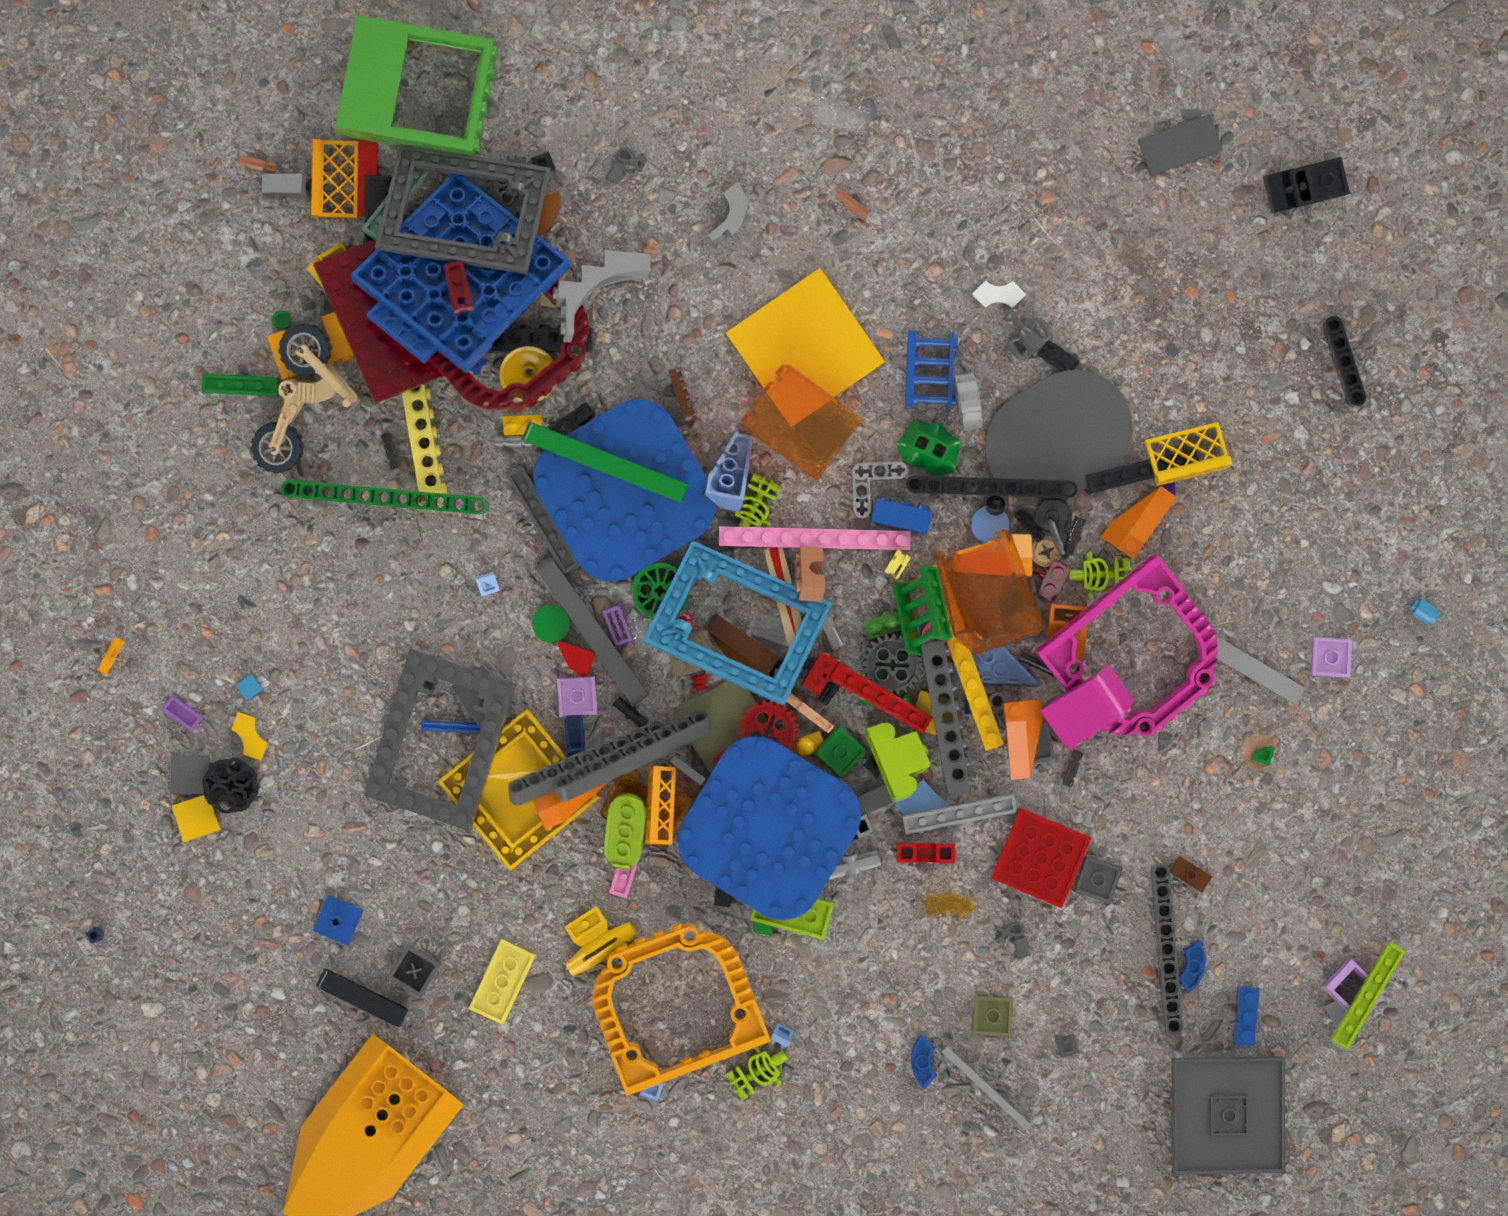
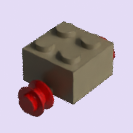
M690 614L679 617L680 620L687 622L692 627L691 631L695 630L697 625L692 623L695 617L691 618ZM708 630L689 633L687 640L712 651ZM669 655L674 677L690 673L697 674L690 679L695 682V686L692 689L696 688V691L708 689L707 685L711 683H706V678L709 675L702 673L703 669Z

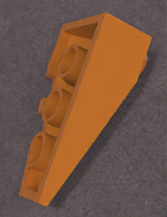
M1160 486L1114 519L1101 538L1129 558L1134 559L1170 508L1176 496Z
M1041 699L1003 703L1011 780L1030 778L1043 721V715L1040 712L1042 708Z

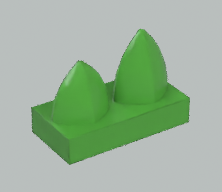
M898 611L862 622L868 640L902 630Z

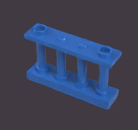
M908 331L905 409H913V405H917V403L947 404V411H951L952 406H955L956 395H952L954 349L958 348V337H954L955 332L950 333V339L920 338V336H916V331ZM919 345L949 347V358L919 357V355H915V350ZM915 366H948V377L918 376V374H915ZM914 385H948L947 396L917 395V393H914Z

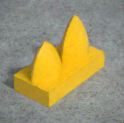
M542 415L503 416L504 436L523 435L528 421L542 426Z

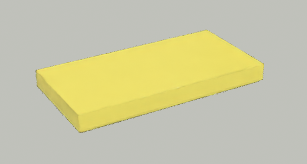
M501 939L468 1009L504 1025L536 955Z

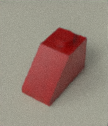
M558 641V646L569 669L573 670L572 674L584 677V674L589 675L596 653Z

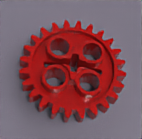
M762 700L761 706L757 702H755L756 708L754 709L748 706L749 713L743 711L746 718L739 719L743 726H737L738 729L742 730V733L737 734V736L743 738L750 737L751 732L755 730L759 731L761 736H764L765 731H763V727H768L771 716L775 714L776 717L771 727L774 732L773 734L769 733L768 738L775 737L779 740L780 744L794 749L791 742H797L793 737L794 735H799V732L794 731V728L799 727V725L793 724V721L797 719V717H790L793 711H785L787 705L781 708L778 703L773 705L772 700H770L769 704ZM762 712L768 715V721L764 724L759 723L757 720L758 714ZM779 719L786 722V728L781 731L775 727V723Z

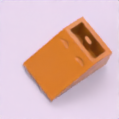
M1049 604L1046 640L1087 607ZM1088 623L1073 634L1077 640L1076 658L1082 663Z

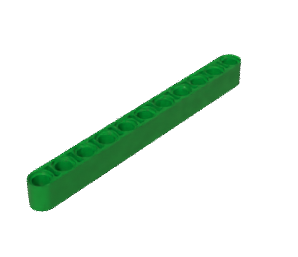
M286 480L281 484V493L291 498L479 515L486 513L489 508V503L485 498L295 480ZM290 484H293L295 487V491L292 494L288 491ZM311 485L313 487V494L309 496L307 488ZM328 487L332 490L330 497L325 495V490ZM346 489H349L351 492V495L348 499L344 497V491ZM367 490L369 498L365 501L362 498V494ZM384 492L388 494L386 502L381 500V495ZM402 494H405L407 497V501L404 504L400 502ZM422 495L426 499L423 506L418 503V499ZM440 497H442L445 502L443 507L441 508L437 505V500ZM458 499H461L463 501V507L461 509H458L456 507V501ZM478 500L482 503V508L479 511L474 507Z

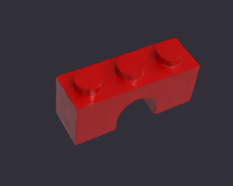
M896 842V862L955 863V843Z

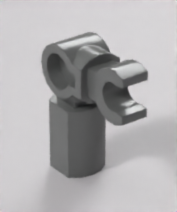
M621 148L617 153L618 160L613 162L605 178L617 184L625 169L624 163L629 166L632 164L636 171L642 172L643 169L638 166V162L646 163L647 159L636 157L628 148Z
M1013 922L1006 925V928L997 926L993 929V931L999 930L1002 932V936L996 938V941H1002L1005 936H1009V938L1015 937L1013 941L1018 959L1031 956L1027 939L1023 937L1024 926L1021 922Z

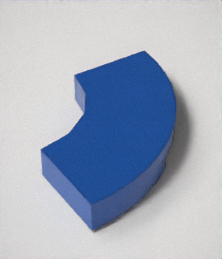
M1200 940L1183 950L1186 957L1185 967L1179 974V981L1187 993H1190L1199 984L1205 970L1206 956Z
M920 1035L912 1050L911 1066L917 1082L925 1089L937 1076L931 1066V1055L935 1047Z

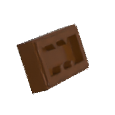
M1181 856L1178 857L1170 870L1171 874L1203 893L1212 876Z

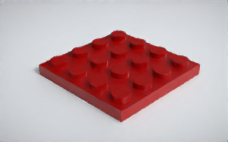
M1020 808L991 879L1062 909L1091 837Z

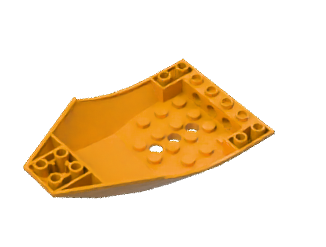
M372 1034L301 1126L283 1213L287 1216H355L392 1198L464 1104L393 1048ZM397 1094L400 1097L399 1104L391 1105L389 1103L390 1095ZM381 1109L388 1112V1118L385 1121L377 1119V1112ZM373 1125L376 1128L374 1136L369 1137L365 1134L366 1126Z

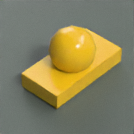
M820 731L796 739L797 742H791L794 749L790 750L800 757L813 754L823 742Z

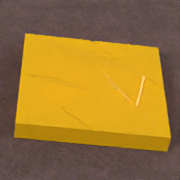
M529 709L524 710L502 730L473 822L475 829L509 871L600 798L596 793L565 822L547 830L537 813L533 801L522 805H513L510 802L508 784L511 781L566 758L563 751ZM473 753L437 781L456 805L461 795Z

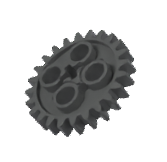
M518 155L514 156V160H512L510 156H507V161L529 165L533 164V160L531 159L528 160V162L526 163L525 156H523L521 160H519ZM487 179L490 183L484 186L490 188V190L485 193L491 195L494 201L508 212H512V215L517 218L518 213H521L524 197H520L519 191L513 190L512 201L506 203L505 196L507 192L506 190L500 192V189L507 188L508 182L501 184L500 181Z
M892 633L891 639H889L887 634H884V640L877 637L878 643L871 641L872 648H865L869 653L868 655L862 654L866 661L861 662V664L865 665L866 668L862 669L861 672H867L868 675L865 678L870 679L891 693L895 691L897 695H900V689L907 693V686L914 688L911 683L912 681L919 682L915 676L922 675L918 668H922L923 665L918 664V661H921L923 657L907 653V658L904 661H899L897 653L900 650L906 651L904 641H902L903 635L896 639L895 634ZM881 649H885L888 652V657L885 660L878 658V652ZM891 659H893L895 663L909 664V667H893V670H890L888 666H876L875 663H890ZM881 668L887 671V676L884 679L877 677V671ZM900 669L906 672V677L903 680H898L896 677V672Z

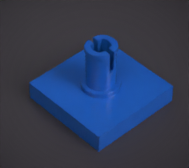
M328 895L313 931L349 946L364 910Z

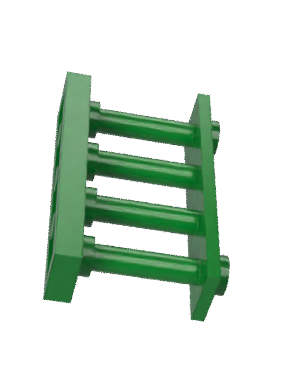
M929 565L919 567L921 577L909 584L897 581L892 582L906 653L919 656L922 655L921 644L933 638L944 641L953 638L938 567ZM923 585L925 594L911 602L909 592ZM927 603L928 613L915 619L913 609ZM930 620L932 630L919 637L917 627Z

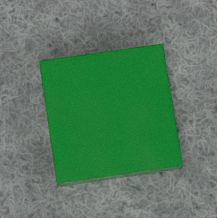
M838 725L813 753L842 779L867 750L841 725Z

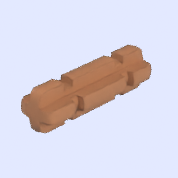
M241 155L239 158L240 166H249L251 169L266 171L270 174H274L276 171L275 163H267L266 161L252 157L249 158Z
M840 190L837 193L836 200L840 203L843 202L845 207L854 214L857 213V216L862 220L866 219L870 213L868 209L862 208V205L851 196L848 197L844 190Z

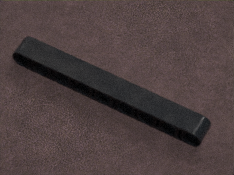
M915 475L908 478L906 482V487L910 492L928 494L1072 498L1078 490L1077 485L1070 480ZM912 479L920 481L919 489L914 490L910 487ZM935 479L939 482L940 486L937 490L929 488L930 480ZM956 480L959 483V488L956 491H951L948 488L949 481ZM972 480L978 484V489L974 492L969 491L967 488L968 482ZM994 481L997 484L995 492H989L986 489L988 482ZM1008 482L1016 484L1017 489L1015 492H1007L1005 486ZM1029 482L1034 483L1036 486V490L1033 493L1025 491V485ZM1047 483L1054 484V493L1047 494L1044 491V486ZM1066 484H1072L1075 488L1074 492L1070 495L1065 494L1063 491Z

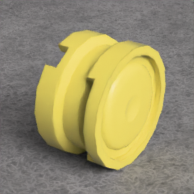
M897 549L884 572L887 574L891 573L898 580L911 556L903 555L902 551Z

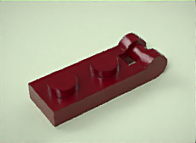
M463 261L444 264L454 315H460V312L468 311V313L474 312ZM465 299V304L458 305V301Z

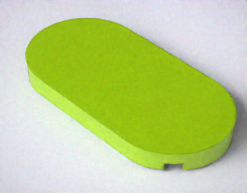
M631 793L616 796L610 803L607 814L604 855L611 865L619 869H628L640 860L643 852L647 809L643 800Z

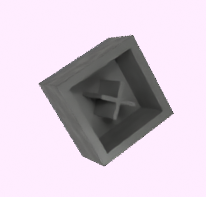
M409 943L387 978L421 998L442 962Z

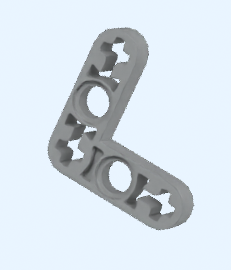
M903 462L858 463L853 467V511L857 518L864 519L870 514V480L903 479L908 472L907 466ZM887 465H891V469H896L897 465H901V469L905 471L901 473V476H897L896 472H891L892 477H888L889 470ZM860 466L863 470H869L868 466H872L871 473L873 477H868L869 473H864L863 477H859L855 470H858ZM877 466L885 468V474L881 477L877 476L874 472ZM858 486L866 487L867 493L865 496L857 495L856 488ZM867 498L868 502H864V508H867L868 511L864 512L862 516L860 512H857V509L860 508V502L856 503V499L863 500Z

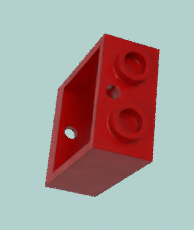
M821 652L802 686L819 695L839 661Z

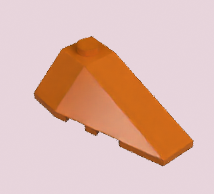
M607 783L565 802L558 800L555 791L532 801L547 830L565 822Z

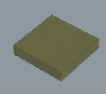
M975 995L972 1034L1011 1037L1013 998Z

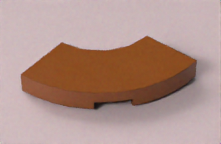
M559 192L545 196L537 231L539 236L550 230L559 215L561 206Z

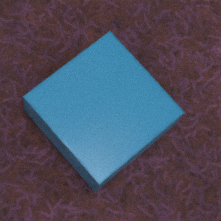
M253 674L236 685L246 701L263 690Z

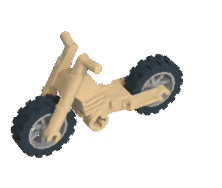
M304 323L289 328L282 335L283 337L279 342L280 349H278V352L281 356L280 360L286 365V369L302 376L316 373L322 379L320 381L303 380L300 382L296 378H291L279 385L278 391L284 398V405L278 421L270 422L260 427L251 440L252 457L258 463L257 465L260 468H264L266 472L283 473L299 463L303 455L304 443L301 440L302 436L292 426L305 402L317 403L334 397L336 393L344 398L342 402L344 407H349L351 403L361 400V397L349 386L348 382L328 362L331 358L330 353L332 350V345L329 342L330 338L326 336V332L323 329L318 328L314 324ZM305 335L313 338L307 344L305 340ZM299 336H301L302 345L294 341ZM315 341L317 342L319 349H315V346L313 344ZM292 344L299 348L296 352L293 353ZM297 354L301 357L300 362L296 360L294 355ZM273 434L271 441L266 439L269 435ZM287 440H288L289 443H290V447H288L287 444H286V443H287ZM264 442L269 444L270 449L264 450ZM284 450H290L288 457L283 453ZM271 452L273 455L272 459L266 453ZM278 453L283 461H275Z

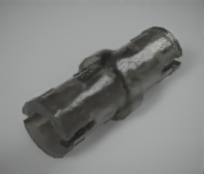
M1074 517L1070 531L1066 534L1067 539L1064 545L1066 554L1074 555L1078 541L1082 538L1081 533L1087 520Z

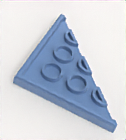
M989 629L969 647L982 683L1038 684V681ZM952 662L953 673H950L951 681L954 680L961 683L955 665ZM940 674L935 678V681L945 682V675Z

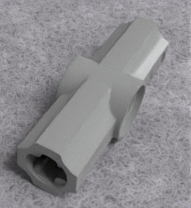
M830 612L819 631L828 652L843 646Z
M877 850L842 857L829 880L841 876H852L862 873L864 870L881 866Z

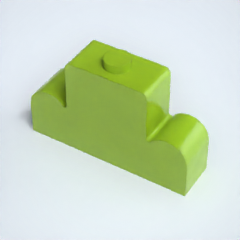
M881 723L867 728L864 734L892 802L896 803L911 797L917 788V782L912 776L926 772L930 766L926 745H922L917 732L894 738L895 729L890 723Z

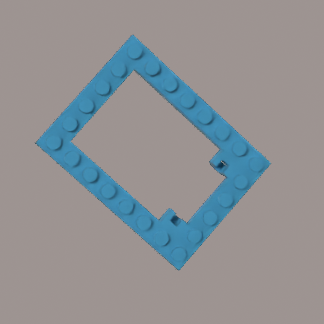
M692 541L643 639V643L784 706L829 613L832 603L825 599L822 602L799 600V592H796L795 586ZM720 575L806 614L775 679L687 640L692 627L687 622L680 619L676 620L695 579L701 581L702 578L708 580V584L713 586L717 576Z

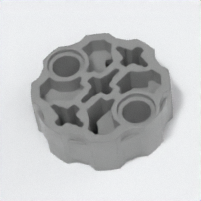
M974 373L954 375L955 395L963 431L982 428L981 403Z

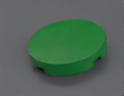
M546 605L534 614L532 627L539 639L548 643H555L564 639L571 627L570 618L561 607Z

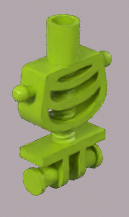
M755 472L751 482L754 481L759 486L757 488L748 483L747 488L757 492L755 497H744L743 501L752 500L751 505L742 504L741 508H748L747 512H735V516L742 519L738 527H751V525L761 527L764 524L766 528H770L771 523L765 521L769 515V509L762 500L765 496L775 501L777 497L768 492L772 490L778 495L782 486L773 483V480L770 483L765 481V476L761 477ZM763 484L768 486L766 491L761 490ZM759 505L764 507L765 515L758 510ZM755 512L761 516V521L754 515L756 514Z
M1087 552L1088 560L1083 561V569L1070 570L1068 576L1069 581H1083V589L1089 590L1087 596L1092 598L1093 591L1105 589L1109 578H1114L1115 585L1128 574V571H1132V568H1130L1131 558L1121 559L1122 568H1119L1118 558H1114V570H1108V566L1103 559H1092V553ZM1097 562L1102 564L1104 571L1099 569ZM1090 563L1094 565L1095 571H1092ZM1119 571H1124V577H1119ZM1096 578L1094 586L1091 587L1092 579ZM1104 578L1103 585L1098 588L1097 586L1099 585L1100 579Z
M755 1047L756 1054L752 1055L748 1060L750 1071L748 1074L745 1075L739 1065L735 1067L740 1075L736 1078L733 1069L724 1074L730 1081L729 1085L734 1084L736 1087L733 1091L739 1095L741 1101L749 1096L743 1089L746 1086L752 1095L755 1093L750 1084V1081L753 1079L763 1086H767L773 1081L777 1086L781 1085L782 1082L777 1079L780 1076L777 1066L788 1060L783 1050L770 1057L766 1050L760 1052V1047ZM762 1056L763 1064L760 1065L759 1057ZM754 1059H756L757 1067L753 1070L751 1067V1063ZM766 1070L769 1071L773 1076L767 1075L765 1073ZM762 1074L767 1081L760 1080L758 1076ZM742 1079L744 1084L739 1086L738 1081Z

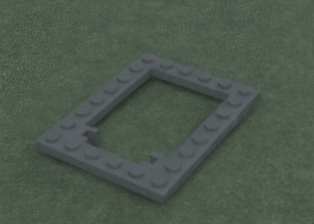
M400 144L375 248L380 251L448 262L463 261V264L528 274L551 169ZM415 168L508 182L506 189L508 195H513V190H517L520 197H524L515 238L508 233L501 232L495 236L493 247L400 233Z
M409 649L364 796L471 831L517 683ZM435 678L478 691L477 698L481 700L479 705L474 706V710L486 714L457 806L389 783L417 693L421 692L431 695L437 684Z

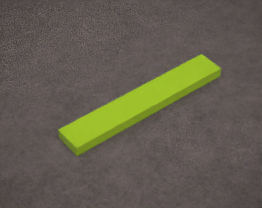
M1390 941L1387 942L1330 1041L1348 1051L1404 956L1405 950Z

